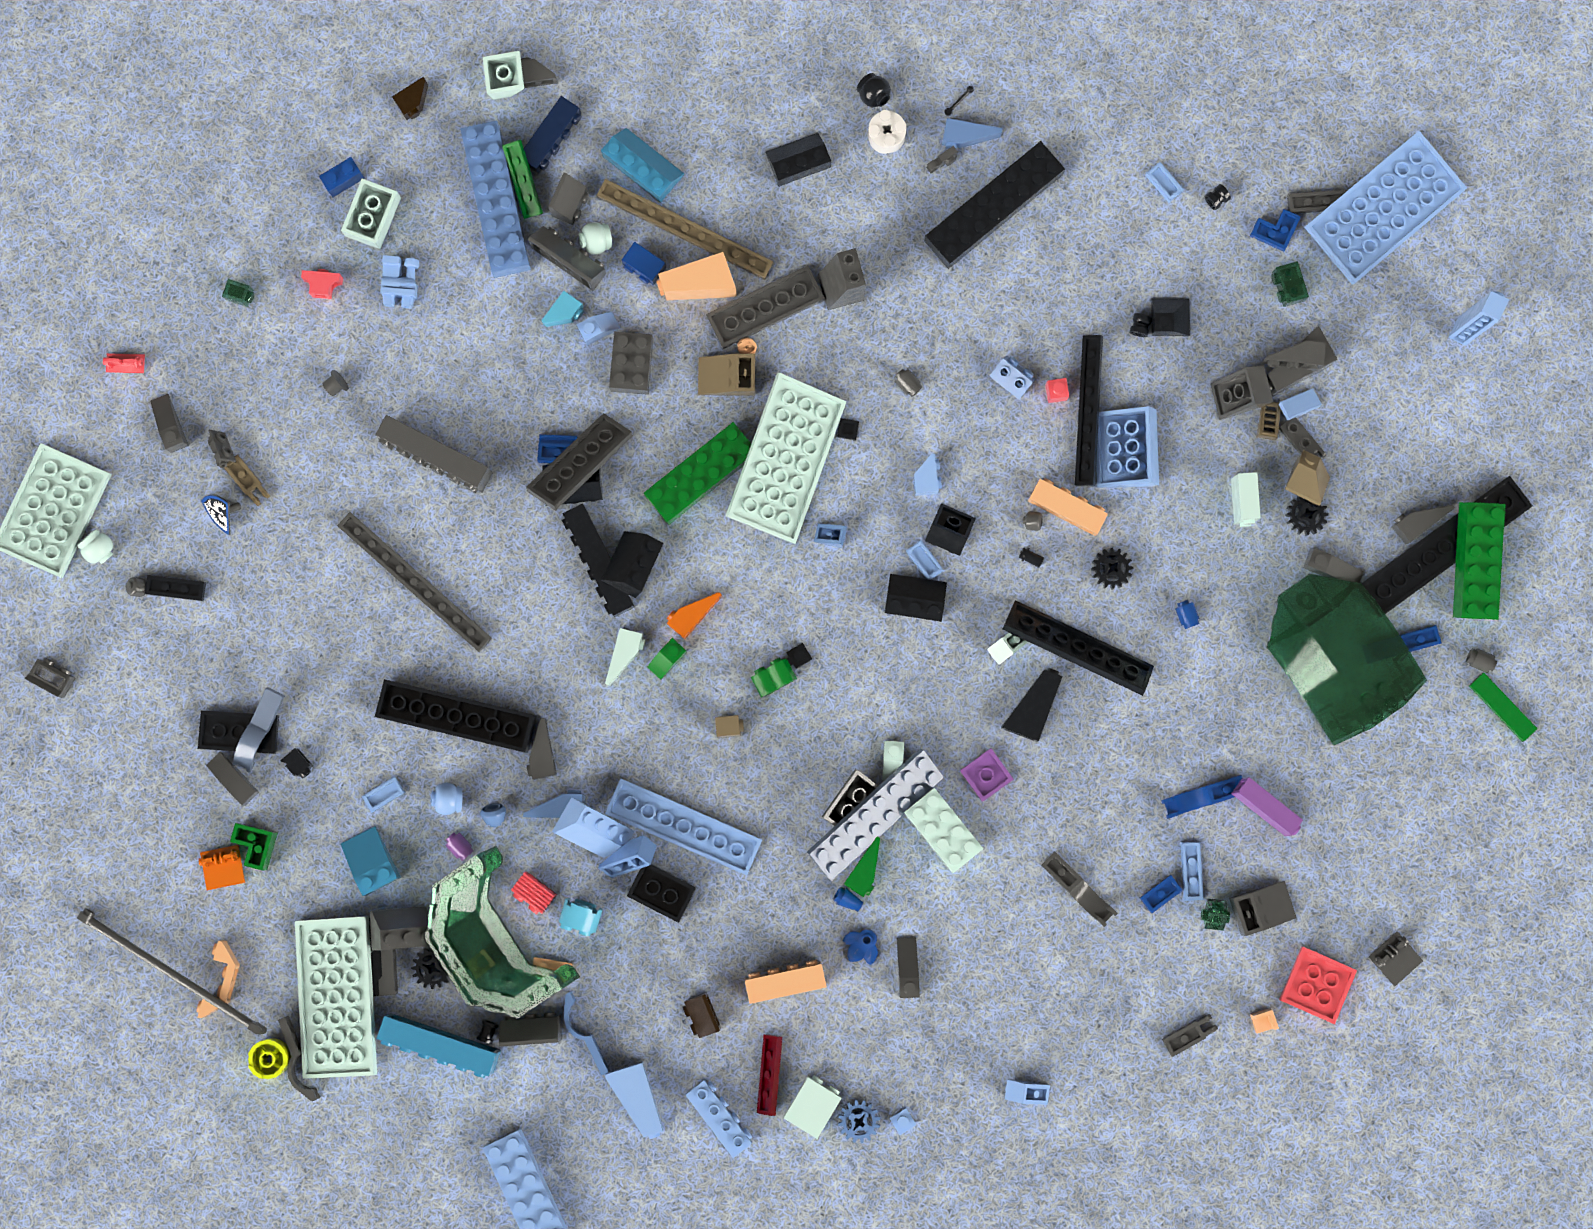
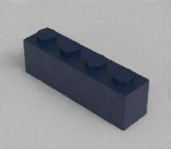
M560 96L524 147L529 168L538 174L541 170L544 171L548 167L550 157L557 154L560 149L559 144L562 140H566L569 137L571 127L577 125L582 117L580 108L563 96Z

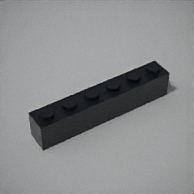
M582 503L562 513L564 516L562 522L566 530L570 529L573 534L570 536L572 543L575 547L579 546L581 553H579L583 564L587 562L590 568L587 570L592 581L596 580L598 587L595 589L599 597L604 596L607 602L604 604L608 615L612 614L614 617H617L635 608L628 594L601 581L611 558L584 504Z

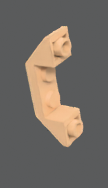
M220 940L213 947V960L227 963L228 965L223 969L222 978L224 980L223 984L218 988L217 997L228 1004L231 1000L240 964L227 941ZM202 998V1001L200 1000L197 1005L196 1011L199 1012L197 1018L207 1017L217 1011L218 1008Z

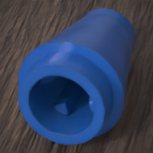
M840 887L833 898L836 905L857 912L863 905V901L847 888Z

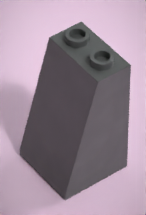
M856 248L837 253L818 274L828 310L862 302L865 298L866 282Z
M1319 326L1302 342H1326L1324 366L1318 369V371H1308L1304 367L1288 369L1284 365L1275 367L1267 375L1272 397L1327 369L1338 360Z

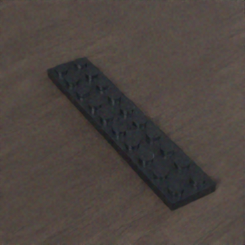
M1511 476L1506 477L1473 501V503L1505 504L1504 527L1533 507ZM1458 513L1356 587L1379 618L1456 563Z

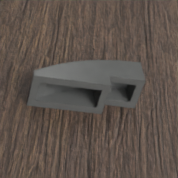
M219 752L206 765L242 806H246L259 793L222 752Z

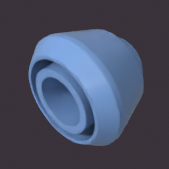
M500 803L486 805L482 808L480 816L490 827H498L504 822L506 807Z

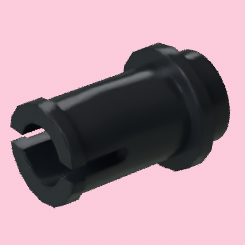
M1023 547L1019 555L1021 561L1025 560L1039 568L1044 557L1030 551V548L1026 549Z

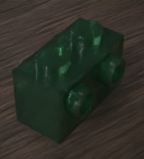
M1298 261L1276 267L1272 271V282L1277 286V298L1283 307L1304 302L1309 298Z

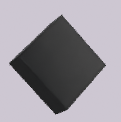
M840 418L837 438L856 441L859 421Z

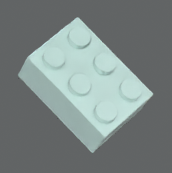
M361 179L341 229L345 237L381 249L401 199L398 192Z

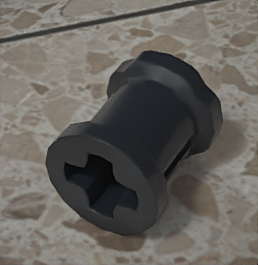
M482 1019L483 1025L476 1039L492 1044L495 1029L499 1027V1024Z

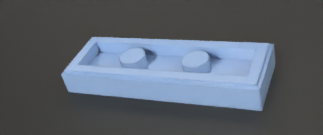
M1180 842L1183 901L1204 900L1200 842Z

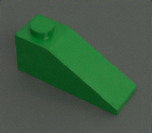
M878 836L868 847L844 882V885L861 897H864V895L869 896L874 889L872 884L875 879L880 844Z

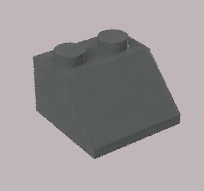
M564 172L548 207L552 217L573 225L575 221L579 220L582 212L580 208L582 204H586L589 193H587L588 190L585 185Z

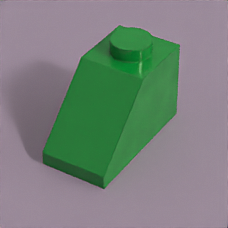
M672 637L647 667L662 680L687 654V651Z

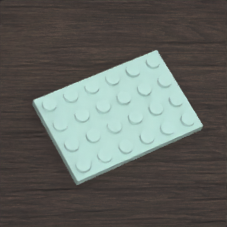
M40 443L0 527V551L63 578L112 474Z

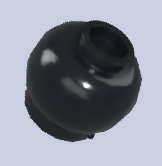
M869 73L858 83L857 92L860 94V98L865 105L874 108L882 107L889 101L891 88L886 79L876 76L874 73Z

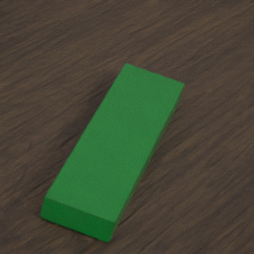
M517 140L502 145L524 219L543 214L522 141Z
M1484 672L1469 685L1478 697L1522 742L1526 741L1538 729Z

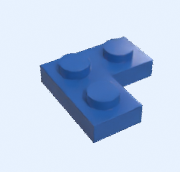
M1283 209L1276 225L1258 218L1250 237L1284 252L1301 216Z

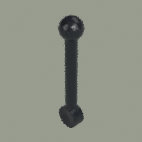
M968 86L967 91L950 108L945 109L944 113L946 116H950L952 110L969 93L974 91L973 86Z

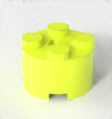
M269 1038L259 1041L252 1046L248 1053V1067L253 1075L260 1079L276 1078L287 1071L288 1063L292 1056L285 1042L280 1039ZM267 1055H271L273 1061L268 1062L267 1059L269 1057Z

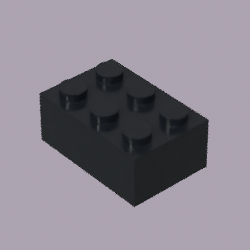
M651 864L640 868L627 897L679 923L697 887Z

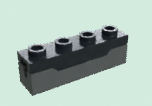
M369 918L373 997L398 994L396 949L372 950L371 923Z

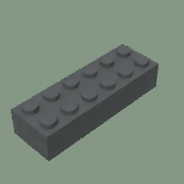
M388 415L384 417L375 434L379 438L378 442L390 450L393 447L396 448L395 451L399 452L403 457L409 459L411 456L417 464L425 468L429 465L433 472L440 476L446 474L450 481L458 485L460 482L464 483L463 486L473 493L477 491L483 493L493 474L487 466Z

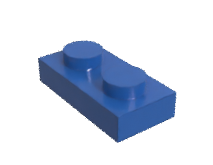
M1169 875L1139 898L1152 914L1183 890L1172 875Z

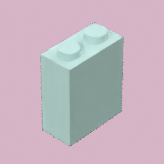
M1257 472L1238 473L1231 479L1234 524H1240V527H1251V524H1255L1261 518Z
M813 1075L812 1078L807 1076L786 1111L784 1119L818 1139L842 1097L839 1095L840 1091L831 1085L829 1088L822 1084L823 1080Z

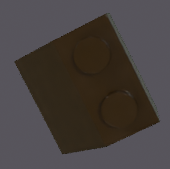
M707 992L684 1001L685 1006L682 1007L686 1017L690 1016L693 1024H690L694 1036L698 1035L699 1038L721 1030Z

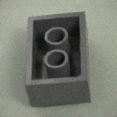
M614 331L609 383L611 392L649 395L653 350L652 334Z

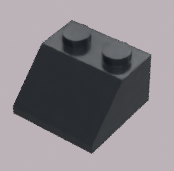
M941 503L925 541L960 556L976 518Z

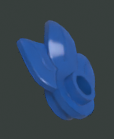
M864 929L861 932L852 931L845 935L843 942L850 946L847 952L850 962H857L863 958L869 965L875 962L878 956V949L875 945L877 935L874 931ZM864 937H869L871 941L865 942Z

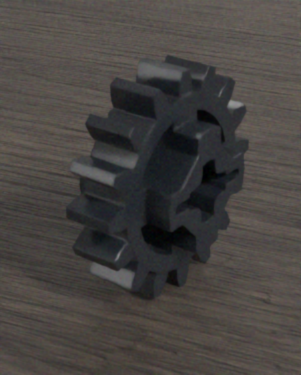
M1297 496V501L1295 499L1291 501L1293 506L1289 505L1286 508L1290 511L1285 514L1286 517H1290L1287 524L1292 523L1291 530L1297 528V534L1299 535L1303 531L1305 536H1308L1310 531L1314 535L1317 533V529H1323L1321 524L1327 523V520L1324 519V517L1329 515V513L1324 512L1327 506L1316 505L1300 496ZM1298 506L1299 512L1295 516V510ZM1305 512H1306V513L1314 512V513L1311 514V516H1309V517H1302V518H1301V516H1302ZM1317 514H1319V519H1318V522L1316 523L1315 518H1316ZM1298 522L1305 524L1306 527L1300 525Z
M1113 547L1110 548L1109 552L1104 549L1102 550L1103 555L1098 553L1096 555L1098 560L1092 561L1096 565L1091 568V571L1096 572L1092 577H1098L1097 584L1103 582V588H1106L1108 585H1110L1111 590L1115 588V585L1121 588V582L1127 584L1128 580L1126 577H1132V574L1129 573L1130 570L1134 569L1133 566H1129L1132 560H1126L1127 553L1121 555V549H1118L1116 552H1114ZM1114 556V557H1117V559H1116V560H1110L1109 558H1106V557ZM1100 563H1101V565L1103 566V574H1102V575H1101V572H1100ZM1118 563L1116 565V568L1114 569L1115 571H1112L1107 575V572L1110 569L1109 566ZM1122 563L1124 564V572L1121 571ZM1109 577H1114V578H1116V579H1118V580H1117V581H1109V580H1107V578H1109Z
M432 946L430 951L424 948V954L418 952L419 959H413L416 966L411 967V969L416 970V973L412 976H418L417 983L424 982V988H427L429 984L431 989H435L436 984L439 988L443 987L442 981L448 983L447 976H453L450 972L451 969L455 968V966L450 965L453 958L448 959L449 952L443 954V948L441 947L437 951L435 946ZM428 955H434L429 961L423 960ZM441 959H443V961L445 962L446 968L442 966L440 962ZM435 963L437 970L431 972V968L428 965ZM421 968H423L425 976L422 975ZM435 975H442L439 980L432 981Z

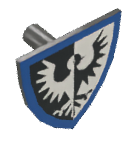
M218 495L205 496L201 502L209 517L217 527L230 535V513L240 510V503L237 502L229 505L228 501Z

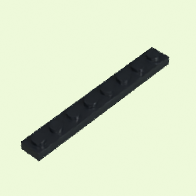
M1083 335L1075 486H1095L1103 349L1102 335Z

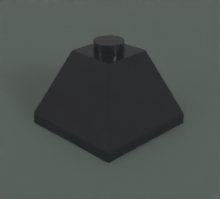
M1151 299L1152 336H1190L1189 299Z

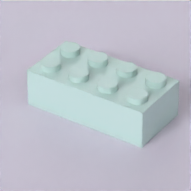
M935 788L904 812L906 817L952 873L956 872L983 850V847Z

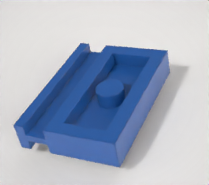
M539 434L538 463H552L578 437Z

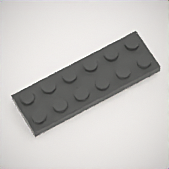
M807 265L706 314L722 348L725 349L745 337H750L824 301L825 298Z
M603 413L526 486L527 492L556 511L633 436L632 432Z

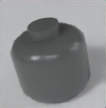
M1029 511L1023 517V524H1025L1026 529L1032 531H1039L1043 522L1042 513Z
M136 577L130 578L125 586L127 593L135 597L144 596L146 580Z

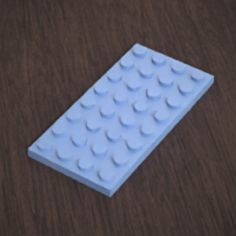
M1418 131L1304 228L1353 285L1464 192L1467 187L1423 134Z

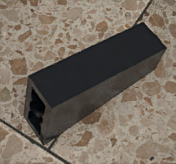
M1048 668V671L1043 670L1002 724L1001 729L1038 742L1063 677L1058 675L1059 671Z

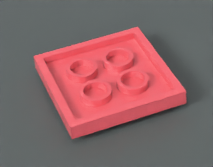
M1301 946L1279 1000L1335 1024L1357 970Z

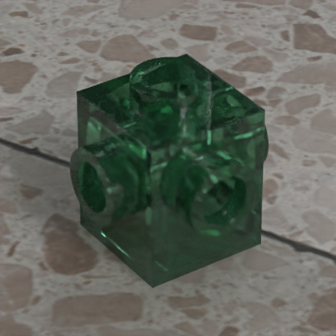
M1207 898L1205 909L1201 910V920L1204 921V929L1224 931L1226 923L1230 921L1227 900Z

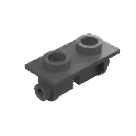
M209 429L208 444L212 453H215L214 458L217 466L225 468L229 461L236 462L226 434Z

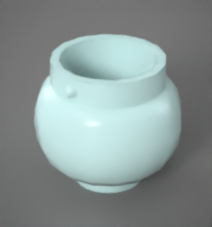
M598 222L587 223L583 227L582 233H579L581 248H585L590 254H600L606 249L609 250L612 247V237L608 224Z
M97 529L92 531L77 545L81 549V555L89 563L95 564L100 562L102 564L113 555L111 552L113 549L112 540L108 535L100 533Z

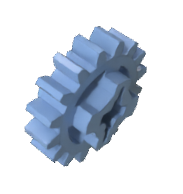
M855 1099L854 1105L848 1102L847 1109L841 1108L844 1114L838 1115V1118L842 1119L841 1122H838V1126H843L840 1131L841 1134L846 1132L847 1140L853 1137V1143L857 1139H860V1142L863 1143L864 1138L870 1141V1134L876 1135L877 1133L874 1129L880 1128V1125L876 1123V1121L880 1120V1116H875L878 1110H871L872 1103L866 1106L865 1100L858 1104L857 1099ZM862 1108L861 1112L854 1113L852 1110ZM869 1113L872 1117V1125L867 1122ZM863 1116L862 1121L864 1124H858L855 1126V1118L859 1119ZM846 1117L851 1120L849 1129L846 1125ZM859 1130L866 1131L863 1134H856Z

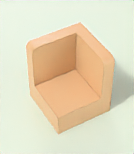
M1268 1008L1250 1014L1257 1034L1270 1029H1279L1272 1009Z

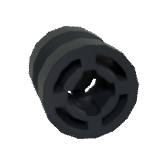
M1219 184L1213 192H1208L1204 198L1213 210H1217L1222 202L1226 203L1231 199V195L1226 187Z
M1135 313L1133 316L1134 323L1130 327L1129 333L1146 338L1148 337V326L1151 325L1152 317Z

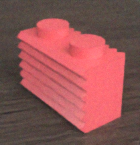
M527 871L523 873L511 889L514 892L512 896L521 903L524 900L530 904L528 908L535 914H538V912L543 914L557 896L554 891Z

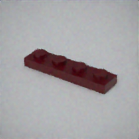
M763 1034L757 1102L758 1114L776 1116L782 1036Z

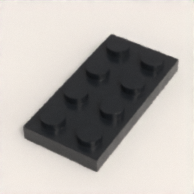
M201 710L198 749L236 751L238 742L254 714ZM276 715L270 731L263 738L256 753L276 754L279 715Z

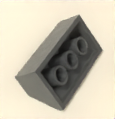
M543 226L528 238L533 250L592 291H594L606 274L603 263L597 259L595 261L590 259L589 254L583 249L577 250L574 248V244L567 238L563 240L558 237V232L551 227L547 229Z

